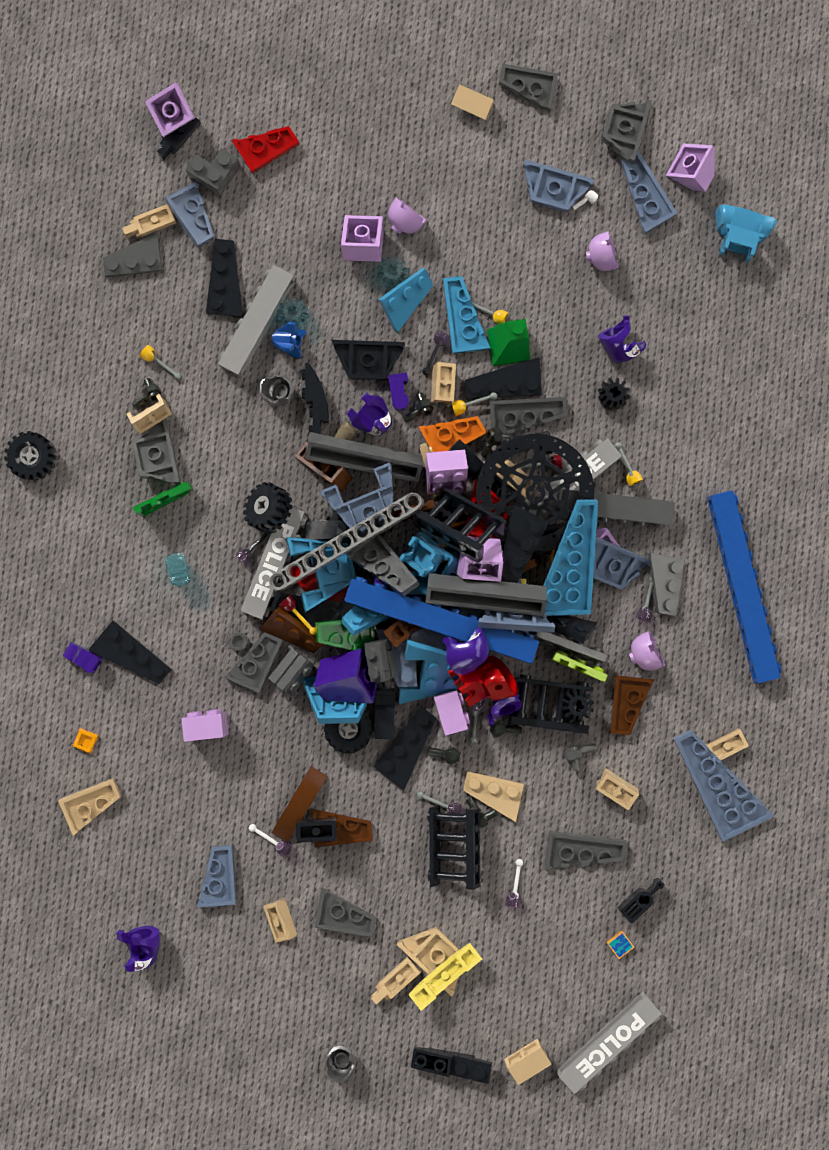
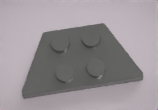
M646 100L642 104L628 102L627 104L611 105L601 141L632 165L636 158L652 100Z
M165 418L132 440L135 459L141 478L179 485L181 484L169 424L167 418Z

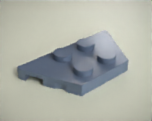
M526 159L524 161L530 202L566 213L587 192L595 180Z
M596 536L593 578L622 590L632 579L640 575L639 571L646 565L650 566L648 558Z
M485 610L484 616L478 621V628L554 633L555 624L548 621L546 612L544 616Z

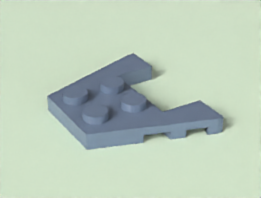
M390 462L374 469L381 487L375 491L344 503L337 485L320 491L321 495L329 502L349 528L394 503L392 466ZM377 518L376 526L378 528L383 527L385 524L384 518ZM362 527L359 530L360 537L367 536V528Z

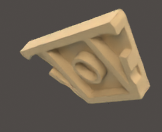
M437 927L397 942V946L428 975L451 955L460 950ZM458 978L444 989L451 997L454 995Z

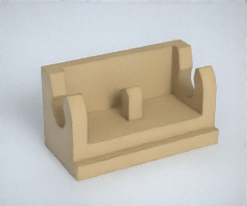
M459 84L451 106L487 121L494 105V99Z
M437 362L433 365L432 403L444 402V404L454 402L456 364Z
M160 394L156 395L159 402L146 408L138 415L132 416L131 412L127 413L131 424L139 434L172 415L167 403Z
M605 768L601 779H598L595 789L629 810L639 796L638 788Z
M538 1039L504 1059L507 1069L518 1085L552 1065Z

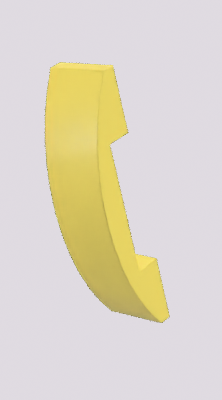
M470 943L465 945L427 975L409 993V996L422 1011L436 999V996L465 971L468 972L482 958Z

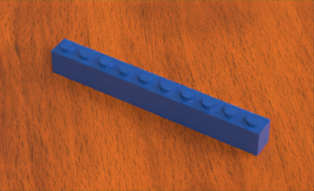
M733 490L707 497L753 683L781 678V666L779 662H776L775 658L777 650L770 638L772 630L770 625H767L765 618L767 617V611L761 602L762 591L760 587H757L756 583L758 575L751 563L753 555L751 550H748V536L742 527L744 522L743 516L737 508V505H739L738 497L734 494Z
M356 577V580L351 579L344 600L346 603L463 642H467L475 632L474 629L478 628L480 618L468 614V617L460 615L461 611L450 608L449 611L442 609L440 604L424 603V599L413 595L412 598L403 597L395 590L393 592L386 590L387 586L379 583H375L374 586L367 584L368 580L361 577ZM481 628L488 641L490 651L528 664L533 663L539 641L535 640L534 635L528 633L520 635L516 633L517 630Z

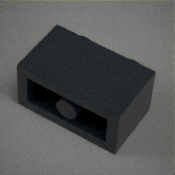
M336 817L297 819V843L337 840Z

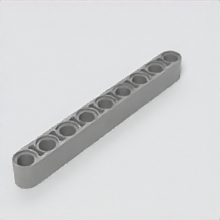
M416 493L407 494L275 572L269 579L270 586L275 590H285L415 514L419 509L421 510L424 505L423 498ZM417 497L419 500L418 506L410 507V499ZM400 507L402 514L395 518L392 511L394 508ZM379 517H383L385 524L383 527L378 528L376 520ZM362 527H366L368 534L362 538L359 535V530ZM345 537H349L351 544L345 548L342 540ZM331 546L334 549V554L332 557H327L326 549ZM313 556L317 559L315 567L309 565V560ZM296 566L301 571L298 577H295L292 573L293 568ZM279 576L284 580L281 587L276 584V579Z

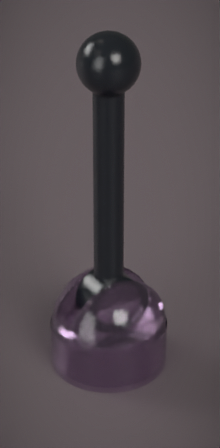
M436 330L434 341L436 346L426 367L422 369L424 375L429 374V368L439 346L446 345L450 338L448 334Z
M264 533L249 549H241L235 555L247 565L252 559L251 552L268 534Z

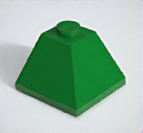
M526 319L508 321L487 329L493 367L530 360Z

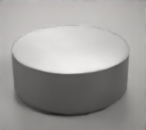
M235 632L229 638V646L234 651H242L248 646V638L244 633Z

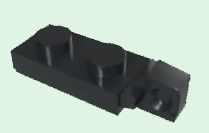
M195 117V119L169 135L162 136L160 142L162 146L157 150L158 155L165 160L170 153L175 154L201 124L200 120Z

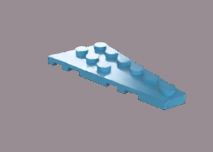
M596 499L576 501L543 585L547 586V603L545 608L547 616L591 614L598 501Z

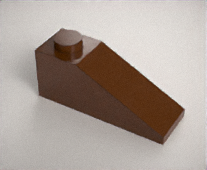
M305 442L294 457L330 485H337L339 491L342 492L353 477L341 466L305 459L307 442Z

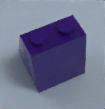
M362 649L320 660L314 689L323 700L356 703L374 702L377 682H370L367 659Z

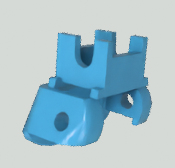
M719 205L715 210L716 230L720 232V236H724L719 255H723L725 250L746 255L744 262L748 263L755 254L757 244L763 243L778 223L777 220L748 209L730 205Z
M420 531L416 537H412L408 543V550L406 553H402L399 558L418 571L421 577H429V573L434 574L444 559L448 561V564L441 575L458 576L459 552L439 548L437 540L423 531Z

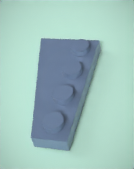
M637 151L633 165L622 159L621 165L645 235L675 217L677 212L639 151Z

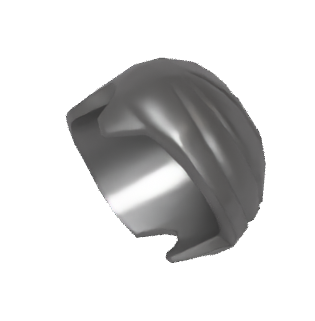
M275 375L264 378L260 383L259 389L261 396L267 403L278 406L284 404L292 397L294 388L290 379L282 375Z
M337 1046L327 1053L325 1067L328 1079L339 1083L348 1080L354 1074L356 1061L353 1053L348 1048Z

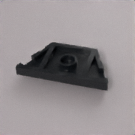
M332 340L333 347L348 379L386 381L405 348V342Z

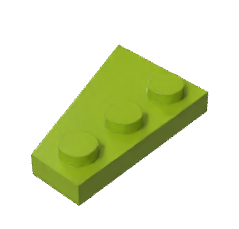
M559 650L558 652H552L550 660L599 681H606L608 675L603 673L604 669L593 666V668L586 666L587 662L578 658L575 660L568 658L569 654Z

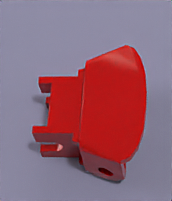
M488 656L486 661L476 670L465 675L456 674L452 669L448 671L451 678L456 675L459 676V679L454 684L461 694L469 693L470 696L465 698L469 707L485 697L496 701L514 697L517 694V684L512 673L497 657Z

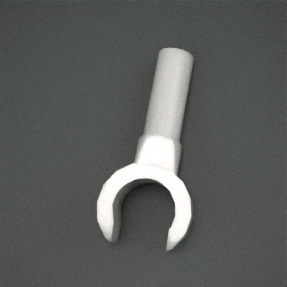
M592 190L589 191L581 201L572 206L573 209L576 210L587 201L593 204L598 199V194Z

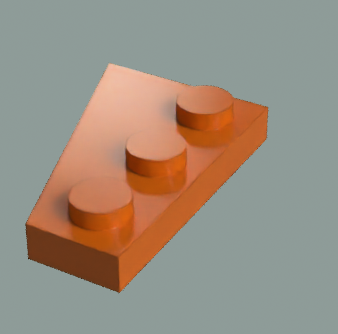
M478 416L419 427L429 447H432L433 452L448 451L458 439L467 445L486 435V430Z

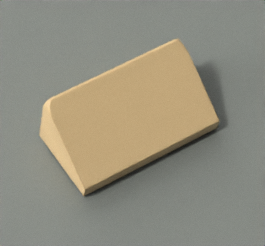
M285 898L263 906L275 943L291 940L297 936Z

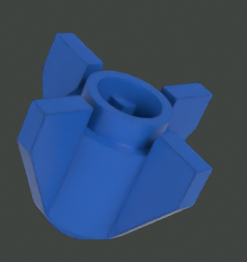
M289 322L273 333L272 343L275 348L281 349L293 358H301L300 346L302 338L306 335V330H297L296 323Z

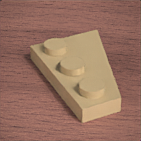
M467 771L463 791L516 822L524 784Z
M112 778L59 799L58 802L72 835L74 836L97 815L119 799L121 793L115 779Z

